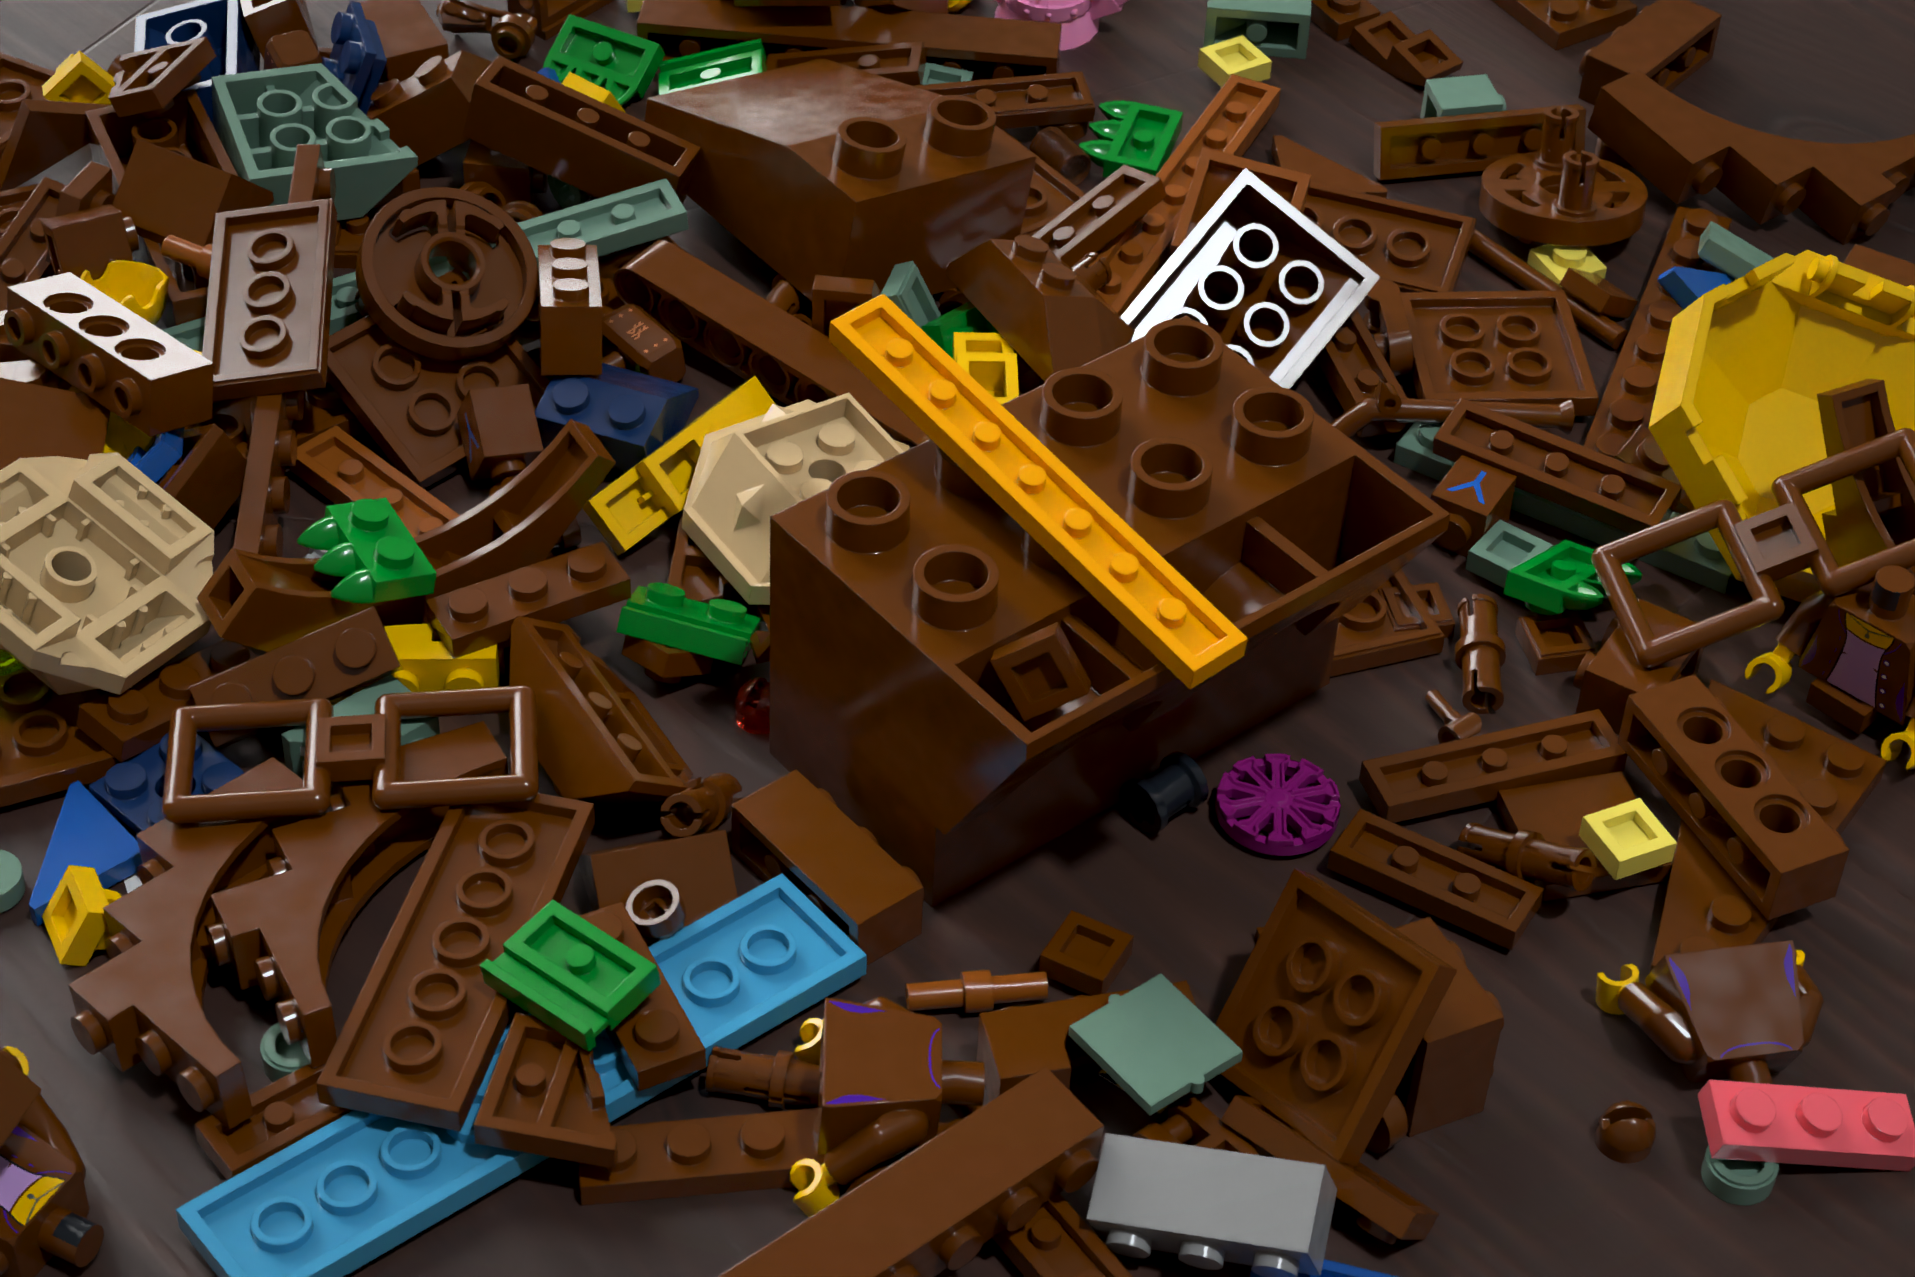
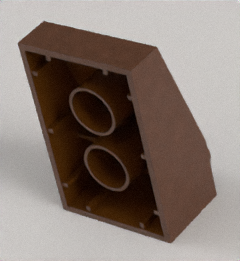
M819 59L648 97L644 122L701 147L687 196L811 301L815 275L874 280L882 292L895 264L913 261L917 265L931 295L947 291L951 288H957L945 275L949 263L989 239L1014 240L1021 233L1036 156L995 125L996 114L994 110L987 104L974 98L959 95L943 96L827 59Z

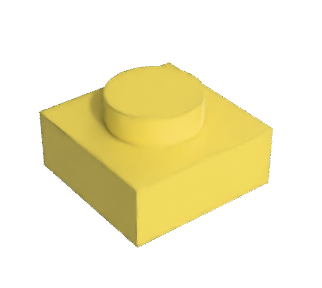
M1243 35L1199 49L1198 67L1220 87H1223L1232 74L1258 82L1270 79L1272 60Z
M1543 245L1530 249L1527 264L1557 284H1560L1568 268L1595 273L1604 279L1607 267L1586 246Z
M1641 798L1583 816L1579 832L1581 839L1593 851L1594 855L1614 880L1672 862L1677 845L1675 839Z

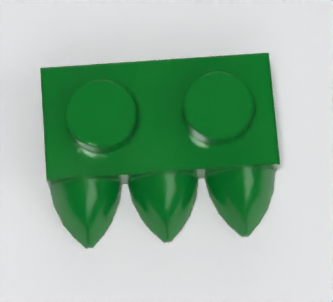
M569 14L545 59L543 68L555 69L561 84L569 72L600 87L605 86V89L610 91L619 104L623 106L634 96L643 98L665 53L658 43Z
M1125 100L1100 103L1099 109L1108 120L1089 124V129L1099 140L1080 143L1079 148L1090 157L1091 162L1103 168V178H1107L1123 165L1156 176L1168 160L1182 130L1183 112Z
M366 498L356 500L355 502L326 506L325 517L309 526L297 539L299 545L327 551L314 565L315 571L332 576L345 577L332 590L331 596L333 598L351 603L366 604L434 594L437 573L387 498Z
M1564 540L1509 570L1503 593L1524 601L1525 606L1529 610L1544 615L1560 614L1567 609L1574 611L1588 610L1602 604L1604 599L1608 598L1592 564L1591 556L1594 549L1569 540ZM1630 563L1622 565L1630 585L1641 581L1643 574L1639 569Z

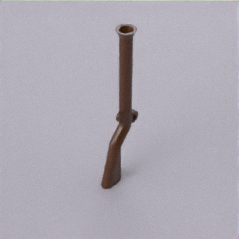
M1379 377V383L1373 392V398H1366L1358 402L1330 424L1349 438L1372 421H1383L1386 430L1395 433L1403 430L1407 422L1443 424L1458 401L1400 398L1395 387L1392 384L1384 383ZM1570 399L1558 405L1471 401L1534 427L1557 428L1567 435L1571 433L1574 425V405Z

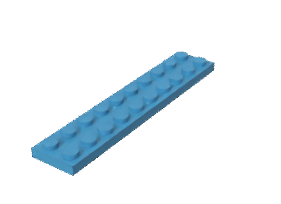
M782 873L671 935L669 939L660 940L648 947L706 1049V1066H708L714 1046L737 1049L866 974L867 955ZM511 1024L507 1025L460 1132L353 1110L176 1208L179 1228L218 1277H344L548 1159L549 1157L475 1144L474 1122ZM605 1029L595 1038L596 1046L593 1048L594 1066L596 1072L600 1075L603 1086L605 1108L609 1123L696 1073L693 1072L638 1091Z

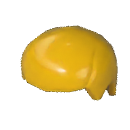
M115 260L108 264L106 271L99 279L93 280L90 271L87 270L80 277L155 326L163 315L167 300L169 277L157 267L142 262Z

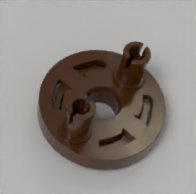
M1556 105L1544 109V126L1540 151L1504 157L1490 164L1482 174L1479 197L1481 213L1493 225L1506 231L1523 243L1531 244L1533 241L1561 246L1610 245L1635 234L1644 222L1648 191L1642 180L1629 170L1612 162L1599 159L1597 155L1591 152L1581 151V154H1577L1576 151H1573L1579 112L1572 107L1561 106L1560 116H1556Z
M428 187L412 190L387 203L375 215L366 230L356 259L358 291L355 299L358 302L355 303V307L363 317L370 315L378 327L391 339L415 353L448 361H462L483 357L508 343L517 334L526 320L538 290L537 260L530 241L520 226L509 214L493 202L477 194L457 188ZM420 227H427V228H428V231H427L426 229H424V230H419V231H416V232H412V233H410V234H408V235L402 237V238L399 239L398 241H395V240L392 239V238L390 237V235H389V233L392 231V235H393L394 237L398 238L399 236H401V235H403L404 233H406V232H408V231H411V230H413V229H417V228H420ZM465 230L480 236L481 238L489 242L491 245L495 243L496 247L492 248L490 245L480 240L479 238L472 236L468 233H465ZM437 256L452 258L464 266L470 279L460 284L447 283L434 274L430 267L429 259ZM501 320V323L496 327L489 328L477 335L464 337V334L480 331L489 325L497 324Z

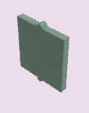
M1161 973L1122 996L1119 994L1110 995L1107 1005L1069 1026V1036L1149 1115L1154 1114L1190 1091L1195 1094L1201 1093L1205 1082L1242 1061L1243 1051Z

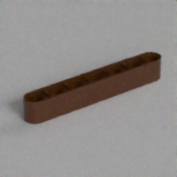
M657 240L615 272L613 278L614 287L624 304L640 306L675 337L748 381L756 376L768 394L790 406L807 399L820 403L849 392L893 440L907 444L911 449L930 439L829 341L828 336L673 243Z

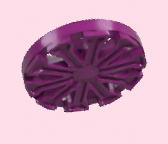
M1283 753L1264 754V758L1259 759L1251 756L1237 761L1233 765L1232 770L1223 774L1217 789L1215 811L1221 827L1239 844L1264 854L1291 856L1307 853L1320 847L1332 837L1337 829L1341 809L1338 786L1331 778L1327 779L1323 775V769L1303 758L1300 762L1291 760V755ZM1264 774H1270L1271 780H1269ZM1285 775L1292 776L1288 781H1285ZM1250 816L1248 819L1236 820V818ZM1310 820L1315 821V822H1319V823H1321L1322 825L1312 823ZM1263 830L1269 833L1268 837L1259 835V832ZM1296 831L1301 837L1293 838L1290 832Z

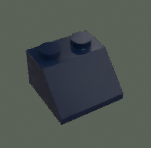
M602 363V375H553L535 410L543 450L554 440L570 419L589 426L616 463L607 476L619 478L684 428L698 400L699 390L695 387Z

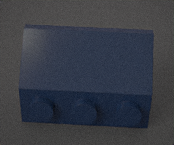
M196 0L136 16L134 52L202 37L208 38L216 57L200 72L202 78L199 82L181 91L195 89L212 125L211 77L260 71V51L244 18L240 0Z

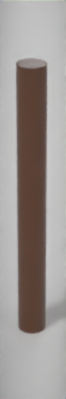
M1475 229L1469 248L1470 253L1527 291L1562 290V286ZM1565 292L1574 322L1614 350L1623 346L1628 334L1626 329L1605 315L1598 314Z

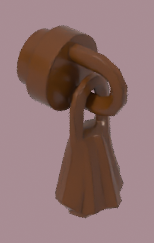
M443 0L436 9V16L439 18L444 31L452 32L453 34H491L494 50L500 56L507 59L526 55L535 41V31L538 28L537 19L530 14H512L509 11L485 7L469 0ZM492 17L499 18L496 24L492 26Z

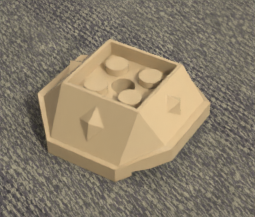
M849 392L820 403L807 399L787 407L772 404L764 415L705 435L683 510L682 529L749 605H770V516L828 489L832 482L844 474L867 470L909 450V445L893 440Z
M118 452L89 454L88 460L61 456L19 458L0 470V649L9 653L58 695L93 689H102L118 695L122 694L208 633L211 621L197 600V596L213 575L214 530Z

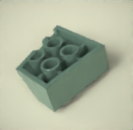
M322 63L211 77L213 127L238 177L273 192L274 202L269 206L288 204L297 144H320L325 168L334 169L336 181L334 205L337 210V221L363 217L418 166V156L408 146L399 148L390 139V129L379 118L370 120L358 108V98Z

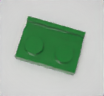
M759 38L662 61L659 66L661 71L659 73V95L767 71L765 63L767 59L762 39Z
M649 583L648 587L639 585L631 595V598L627 600L626 606L622 607L616 632L742 665L743 659L746 658L751 650L750 637L755 631H758L761 618L746 614L747 608L730 600L712 599L707 604L685 598V591L676 586L665 583Z
M553 899L503 944L504 952L493 962L486 959L480 965L486 985L588 1052L596 1046L595 1038L605 1028L612 1031L661 984L657 965Z

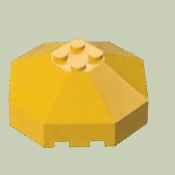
M1805 250L1795 256L1784 253L1752 269L1745 276L1727 285L1722 284L1710 290L1672 318L1648 428L1695 509L1720 499H1728L1735 504L1742 520H1746L1779 507L1771 491L1773 481L1781 475L1827 458L1817 394L1866 379L1884 380L1895 430L1909 428L1915 431V286L1909 285L1906 287L1839 262L1838 258L1833 255L1823 256L1810 250ZM1832 484L1803 494L1825 540L1822 513L1835 510ZM1718 528L1708 531L1736 580L1744 582ZM1810 568L1774 581L1781 596L1798 602H1802L1807 597L1821 590Z

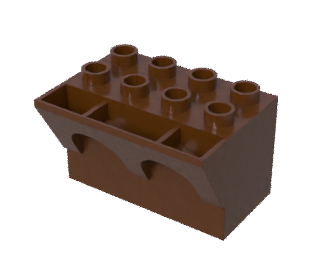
M1187 315L1180 319L1160 322L1151 327L1145 336L1081 367L1058 371L1051 375L1043 385L1002 404V406L1248 638L1244 656L1190 690L942 449L929 439L867 470L844 474L832 482L828 489L770 516V754L789 772L797 769L816 788L826 790L834 799L837 807L858 827L867 828L875 836L879 846L899 865L912 869L924 887V901L931 907H934L1119 803L1120 788L1125 782L1132 778L1144 779L1160 768V762L1170 753L1178 751L1195 760L1328 685L1331 676L1339 617L1350 612L1447 531L1450 513L1314 412L1312 405L1305 397L1295 391L1281 387L1225 345L1221 336L1210 326L1194 321ZM1058 622L1091 681L1089 693L1024 722L991 664L993 652L999 647Z

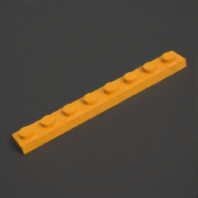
M884 293L830 321L829 341L1190 690L1244 656L1248 638Z

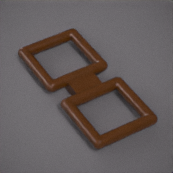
M1902 428L1777 477L1772 483L1771 491L1779 507L1749 519L1742 520L1732 501L1720 499L1596 548L1591 556L1592 564L1637 662L1645 668H1652L1777 620L1783 615L1785 606L1774 581L1807 568L1811 569L1822 592L1827 596L1836 597L1874 582L1877 571L1884 566L1895 565L1905 569L1914 567L1915 538L1839 567L1803 494L1900 457L1915 485V431L1909 428ZM1718 528L1753 601L1655 639L1622 565Z
M525 685L389 693L381 695L376 700L374 714L334 717L333 705L325 698L181 706L176 708L170 717L162 814L168 822L173 824L318 815L324 813L330 806L331 782L373 780L372 799L374 804L382 810L529 801L537 795L539 790L536 694L532 688ZM510 713V775L400 782L401 720ZM306 726L303 788L192 795L197 732Z

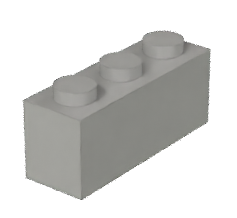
M1105 1133L1086 1219L1102 1242L1106 1243V1247L1110 1251L1127 1257L1148 1258L1151 1250L1178 1254V1259L1183 1263L1202 1269L1218 1270L1223 1267V1263L1226 1261L1252 1265L1251 1270L1262 1277H1297L1298 1273L1321 1276L1337 1188L1326 1166L1321 1164Z

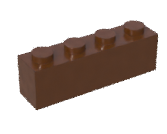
M499 55L474 83L463 136L484 145L492 151L509 156L535 168L540 173L555 177L596 198H602L667 178L683 204L687 198L701 147Z

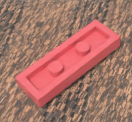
M1708 1080L1697 1094L1711 1158L1908 1172L1915 1167V1126L1906 1094Z

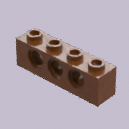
M71 272L7 287V312L4 316L7 342L149 437L212 419L214 363Z
M1695 674L1628 695L1617 743L1767 920L1836 896L1850 849L1844 844L1840 834L1835 829L1829 827L1805 800L1801 790L1791 783L1767 757L1762 746L1752 739L1729 714L1724 703L1718 697H1715Z

